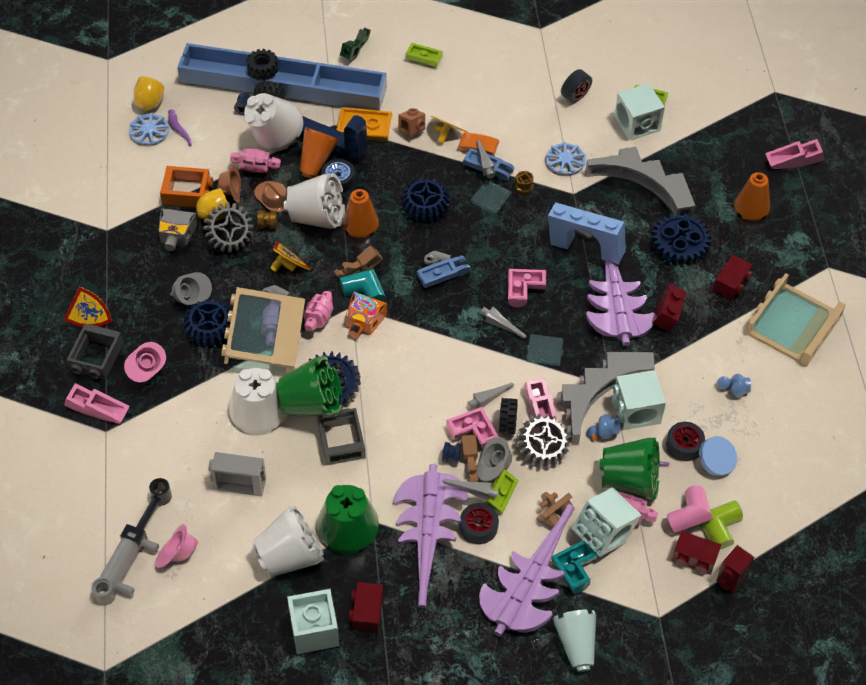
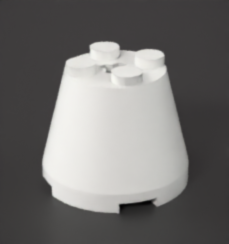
M265 93L248 98L244 111L245 120L255 140L262 147L269 151H281L288 148V145L296 137L299 138L303 128V117L293 103Z
M328 173L294 186H289L287 188V200L284 201V210L288 211L291 222L329 229L341 226L345 205L342 204L340 192H343V188L339 178L335 174Z
M251 368L241 370L230 398L229 415L231 421L242 432L249 435L271 433L273 429L284 423L288 415L287 413L283 414L280 410V399L276 392L277 382L268 369Z
M294 505L282 512L251 542L252 548L261 557L258 559L264 571L267 569L271 577L313 566L324 560L322 556L324 553L313 530L309 528L305 521H302L304 516Z

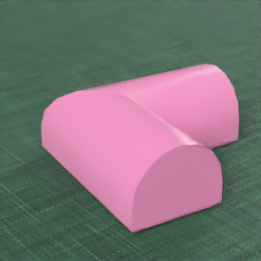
M509 269L508 303L510 306L516 308L525 306L527 303V289H546V270Z
M483 407L446 420L448 433L453 440L473 433L476 435V440L481 449H484V446L490 439L499 437Z
M694 485L687 488L685 491L687 506L667 513L674 533L713 519L706 492L701 486Z

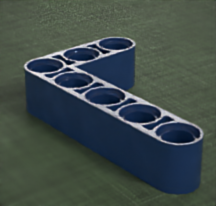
M354 115L345 126L344 133L302 116V132L299 138L296 137V139L303 141L304 130L307 127L339 139L332 151V154L357 163L366 152L367 124L361 116Z

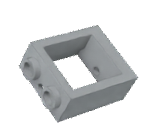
M215 452L214 458L210 459L208 471L211 472L210 480L213 482L215 490L263 496L266 483L263 458Z

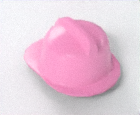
M154 342L140 345L125 360V373L135 382H146L164 366L166 361L165 351L159 344Z
M180 525L171 539L161 549L155 561L157 568L166 566L170 561H184L192 555L198 541L187 533L186 525Z

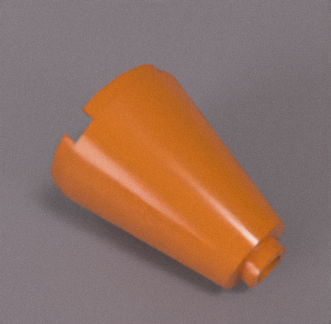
M305 127L300 163L302 175L311 179L313 176H317L336 147L339 139Z
M753 173L734 201L735 212L742 215L741 218L745 220L759 221L762 220V217L769 214L768 177L763 173Z
M357 189L350 195L343 217V228L352 237L366 238L372 232L375 233L377 231L379 219L369 194L365 190Z

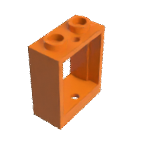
M166 166L160 191L162 205L196 207L200 197L210 192L209 187L213 186V177L210 176L209 169ZM175 180L202 182L199 193L173 191Z

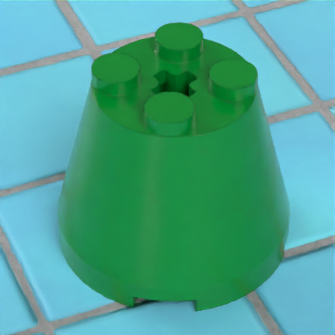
M319 356L313 358L279 378V381L276 383V392L279 395L280 410L283 414L331 416L341 411L342 407L339 404V396L342 395L341 383L335 367H330L328 364V357Z
M644 438L603 448V458L600 459V471H604L602 488L610 489L613 487L616 491L645 499H657L660 483L658 480L660 452L656 438Z
M336 485L332 488L318 515V535L328 546V549L340 554L359 553V550L375 541L379 531V519L376 510L362 488L353 485Z

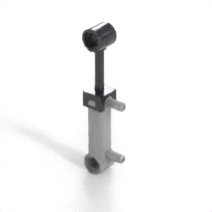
M156 478L150 483L151 501L136 527L126 524L120 535L121 541L100 577L92 583L91 590L95 601L99 605L111 604L115 600L116 590L130 596L133 595L135 589L121 583L138 551L142 552L144 548L156 552L159 549V544L148 540L144 528L157 505H166L171 501L172 493L169 482L166 479ZM102 590H107L105 593H100Z

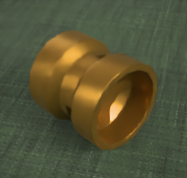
M520 171L517 173L515 183L517 194L521 196L531 194L534 178L531 172Z
M258 210V229H264L265 227L277 229V211L265 212Z

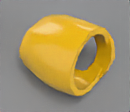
M139 77L133 94L135 105L143 111L156 108L162 100L164 85L150 77Z
M221 188L207 192L200 197L196 204V215L200 219H210L207 213L214 214L212 212L213 207L219 211V204H222L225 208L227 200ZM225 213L217 216L215 222L224 219Z

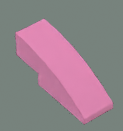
M817 139L802 145L798 141L765 153L771 169L801 167L824 160V154Z
M545 377L526 381L524 389L532 416L536 418L538 414H541L543 419L545 414H549V419L556 416ZM542 426L537 427L539 433L542 430Z
M76 383L64 404L88 416L120 424L130 407L96 389L90 391Z

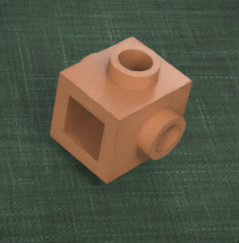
M410 108L408 111L398 115V131L412 136L425 130V113L418 109Z

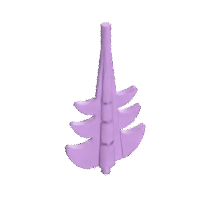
M605 260L606 281L590 280L588 285L596 292L606 294V296L589 294L587 299L595 308L607 313L598 314L588 311L586 317L590 325L597 332L604 336L617 337L618 340L622 341L623 346H629V339L631 337L644 336L651 330L654 325L652 321L655 313H634V311L643 307L647 296L632 297L627 294L634 293L641 282H623L617 264Z
M430 464L429 471L424 474L415 475L403 482L397 490L393 501L394 505L405 502L416 503V506L404 510L396 524L398 526L408 523L417 524V527L404 532L398 541L400 544L418 542L419 608H426L427 589L436 542L442 540L456 541L454 534L448 528L440 526V524L448 521L462 522L457 511L453 507L445 505L444 502L456 499L468 501L467 492L442 482L443 479L460 480L451 474H440L437 472L436 464Z
M571 504L566 506L556 525L530 559L517 554L515 551L512 552L514 565L521 571L519 574L508 572L502 566L498 567L499 580L506 589V592H497L489 588L487 584L482 585L479 595L480 605L486 617L498 625L494 631L496 635L502 636L505 630L510 629L518 632L534 631L545 625L552 617L551 611L539 610L531 604L532 602H547L559 594L558 589L547 588L540 583L541 581H556L565 576L564 571L548 567V564L562 531L575 509Z

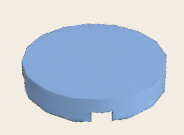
M714 436L706 439L701 444L699 449V455H701L700 462L708 473L713 476H724L735 469L737 453L729 440L724 437Z

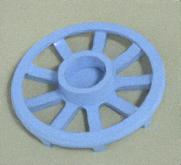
M153 113L142 116L138 115L130 123L129 128L130 135L136 142L147 145L160 142L169 131V125L165 118ZM152 118H157V120L152 123ZM138 121H141V122L143 123V125L136 124V123H137ZM162 121L165 125H157V124ZM133 127L141 128L133 132ZM156 129H166V131L162 133ZM143 132L138 140L135 135ZM158 134L161 138L154 141L153 136ZM145 136L150 137L151 142H144L143 139Z
M566 142L555 146L552 145L546 154L548 166L560 174H574L584 167L586 161L585 153L578 145ZM563 147L564 152H561L558 148ZM567 147L572 148L570 152H567ZM556 151L559 155L551 154V152ZM575 151H578L580 153L572 155ZM582 157V162L575 160L574 158ZM549 158H558V160L549 162ZM572 162L578 164L580 167L575 170L572 166ZM558 163L561 165L560 170L555 169L553 166ZM568 166H569V168H570L571 171H570V172H564V171H563L564 167H568Z

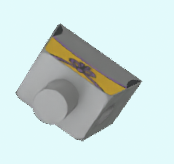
M161 209L159 236L161 242L165 243L164 248L168 251H174L176 245L186 246L197 227L196 213Z

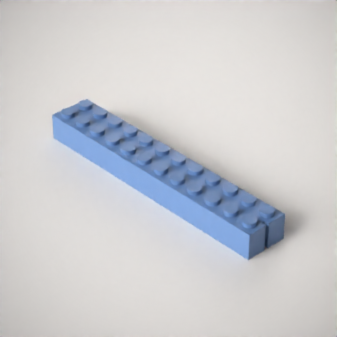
M190 43L186 44L183 56H181L177 67L180 82L254 93V88L257 84L259 85V82L273 81V83L277 82L278 85L283 86L285 98L380 111L387 88V73L284 57H277L278 72L277 74L275 73L274 77L271 76V79L268 80L266 78L264 81L262 79L256 80V77L253 79L247 70L246 59L249 54H252L251 52ZM266 63L258 64V66L267 65Z

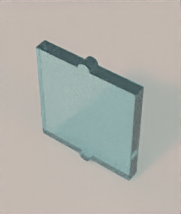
M486 180L472 197L470 203L496 215L512 192L501 187L500 184L496 185Z
M530 334L529 345L526 348L528 350L527 362L560 366L561 355L564 353L562 350L563 338Z

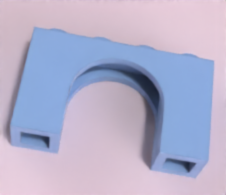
M556 202L548 214L551 245L568 249L575 237L574 229L584 230L592 234L599 241L602 260L616 264L620 263L626 251L624 221Z

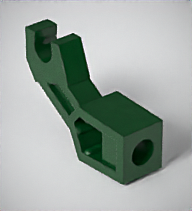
M366 27L363 30L360 29L354 42L349 40L342 43L340 56L349 60L357 58L360 49L369 39L371 30Z

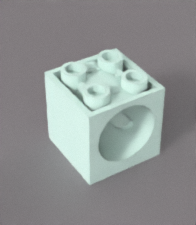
M648 83L619 92L617 94L614 117L629 141L661 131L665 107Z
M655 370L617 376L616 383L613 385L614 394L611 396V403L617 409L616 418L620 421L622 429L628 430L661 424L666 401Z
M612 487L587 500L571 529L601 557L626 543L642 515Z
M330 589L287 597L297 654L339 646L338 627Z

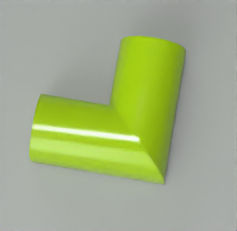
M736 500L710 509L713 519L700 524L708 540L721 544L720 549L734 544V539L726 526L740 522L743 519L742 509Z

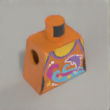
M354 292L346 314V326L350 328L349 335L358 338L361 332L368 335L372 334L387 316V303Z

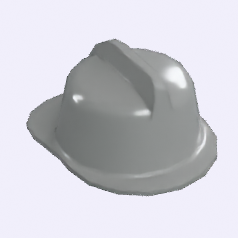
M195 272L180 276L174 282L172 292L169 294L176 301L185 305L197 303V301L203 302L205 299L207 300L211 295L212 285L205 274Z
M494 437L484 446L477 466V476L480 480L485 482L492 481L501 474L503 469L506 470L511 465L512 454L509 450L508 442L504 438Z

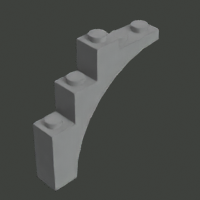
M637 147L619 149L618 155L593 158L586 162L585 172L587 177L612 176L633 181L653 191L669 207L674 217L677 216V213L681 217L687 213V218L694 214L695 204L683 173L665 176L660 160L642 162Z
M607 352L606 360H602V368L584 369V376H580V384H562L561 392L557 394V402L561 404V411H566V420H570V425H567V434L571 436V445H579L584 417L590 407L602 395L613 389L617 376L655 370L653 352Z

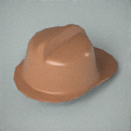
M231 166L228 171L219 175L217 189L221 188L224 195L232 196L238 204L240 202L241 178L238 169L235 166Z
M265 181L256 186L254 190L255 197L268 210L285 211L284 201L287 200V189L284 185L278 182Z

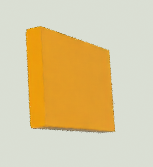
M341 107L337 125L338 131L344 133V128L354 115H358L366 121L367 140L388 142L393 116L392 112Z

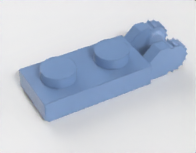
M470 148L463 159V165L483 172L479 151ZM487 154L495 165L494 176L496 175L498 179L507 181L510 178L509 173H512L515 169L514 166L498 157Z
M459 256L419 269L417 276L423 287L427 288L458 275L462 276L468 273L471 267L468 264H464L466 261L464 256Z

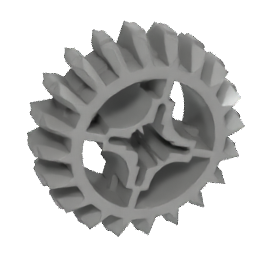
M229 202L225 204V208L222 204H219V211L213 207L212 212L214 214L208 212L207 216L210 219L204 220V223L209 224V226L203 227V230H209L205 237H212L208 243L211 244L215 241V249L221 245V252L225 250V247H227L228 253L232 252V247L235 251H238V244L244 248L245 243L243 241L248 243L250 239L247 236L253 235L251 231H248V229L254 228L253 225H248L252 218L246 219L245 216L249 214L248 211L242 214L243 207L241 206L236 210L237 204L235 203L232 205V208H230ZM225 213L224 223L214 225L217 216ZM231 214L237 216L242 224L235 223L232 220ZM227 223H229L230 226L232 225V227L235 228L231 229L228 232L227 229L225 230V228L222 227L226 226ZM243 230L241 237L237 241L232 242L233 232ZM215 231L222 232L225 235L226 241L221 240Z
M538 414L536 418L531 416L529 421H524V427L519 428L522 434L517 435V439L521 440L517 443V446L523 447L520 450V454H527L524 458L525 460L533 459L531 461L532 465L536 461H538L539 467H542L544 462L547 467H550L551 463L557 465L559 463L558 459L562 461L565 458L564 454L569 452L566 447L571 445V442L567 441L571 436L570 434H565L568 427H561L563 421L555 422L556 416H553L552 419H549V414H545L544 419L541 414ZM542 426L539 434H529L533 428ZM550 429L554 431L557 437L553 436L550 433ZM543 435L545 438L544 440L547 442L545 445L543 443V440L541 439ZM530 444L535 445L538 448V452ZM558 446V450L555 453L545 455L548 447Z

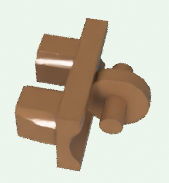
M544 492L541 495L543 501L539 506L542 509L546 506L549 508L536 518L539 523L544 521L550 528H553L560 519L555 511L559 509L563 513L568 504L572 505L570 499L573 497L570 493L555 502V499L558 497L556 492L551 495L548 492Z

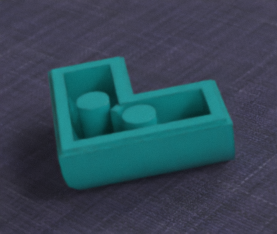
M374 269L339 278V284L345 297L353 295L354 292H363L365 296L382 302L386 301L385 294Z
M581 541L553 555L551 560L559 571H564L565 576L563 579L572 593L577 594L585 590L591 583L582 566L597 559L598 554L584 541Z

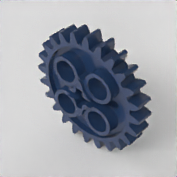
M677 213L676 217L670 214L669 219L663 216V221L658 220L657 225H654L651 243H654L653 249H657V254L663 253V259L669 257L668 262L674 259L676 264L679 261H682L684 265L686 261L693 264L694 259L699 261L700 256L704 258L705 254L709 251L711 245L710 229L705 228V223L700 224V219L693 220L694 215L687 218V213L683 217L679 213Z
M331 351L330 355L326 356L328 357L327 362L330 367L341 370L337 374L341 386H344L342 388V395L339 396V404L343 408V402L350 404L349 398H356L354 392H359L358 386L361 385L360 372H358V366H354L353 360L349 361L347 355L342 358L340 352L337 356H334L333 351Z

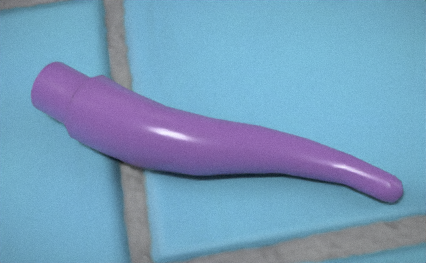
M170 109L168 111V118L171 126L175 131L183 135L188 141L189 146H191V139L186 130L179 124L175 110Z

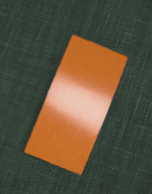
M463 133L458 145L461 151H469L470 148L479 151L477 140H480L486 153L495 155L499 144L498 139L482 134Z

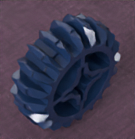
M419 178L418 182L413 180L412 184H407L401 196L405 214H409L410 218L415 217L416 221L422 219L424 222L426 219H429L431 222L433 218L438 220L439 216H444L450 204L449 193L446 187L442 186L441 181L436 183L435 179L429 181L428 178L426 180Z
M205 299L203 303L197 301V306L191 305V310L186 311L183 319L186 335L190 337L192 342L196 341L198 345L203 343L205 347L209 343L213 347L216 342L221 344L222 339L225 337L226 327L230 328L231 322H227L229 310L232 311L231 308H228L227 303L222 304L221 300L215 302L212 299L208 302Z

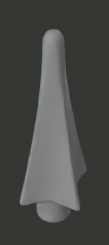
M477 140L483 176L487 175L488 178H493L495 165L484 150L481 141Z
M483 307L480 313L486 317L484 322L505 329L521 338H526L523 332L512 325L494 307L491 310Z
M514 383L473 393V399L468 401L467 405L470 409L484 407L497 396L512 388Z
M451 479L442 480L444 484L461 489L486 502L488 496L497 498L498 490L491 489L492 483Z

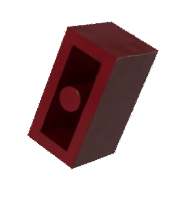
M732 255L715 279L713 291L733 300L736 295H740L743 291V284L750 281L753 275L751 272L753 264Z
M669 284L660 294L652 324L669 331L679 321L687 292Z
M681 531L671 561L676 562L680 566H688L700 573L711 575L721 544Z
M736 545L722 562L716 581L723 589L734 593L747 578L755 557L739 545Z
M357 583V590L352 591L351 602L355 603L354 609L349 611V622H352L353 630L378 632L383 600V584Z

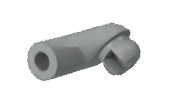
M433 251L425 255L424 263L426 265H433L451 258V255Z
M276 285L262 290V292L291 296L290 292Z

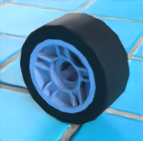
M334 159L328 161L321 169V175L329 173L335 174L339 178L343 192L350 190L355 184V169L346 160Z

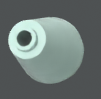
M575 610L563 613L564 617L558 619V615L553 618L554 625L572 668L577 669V672L589 671L590 666L594 665L596 612L592 610L591 614H588V610Z

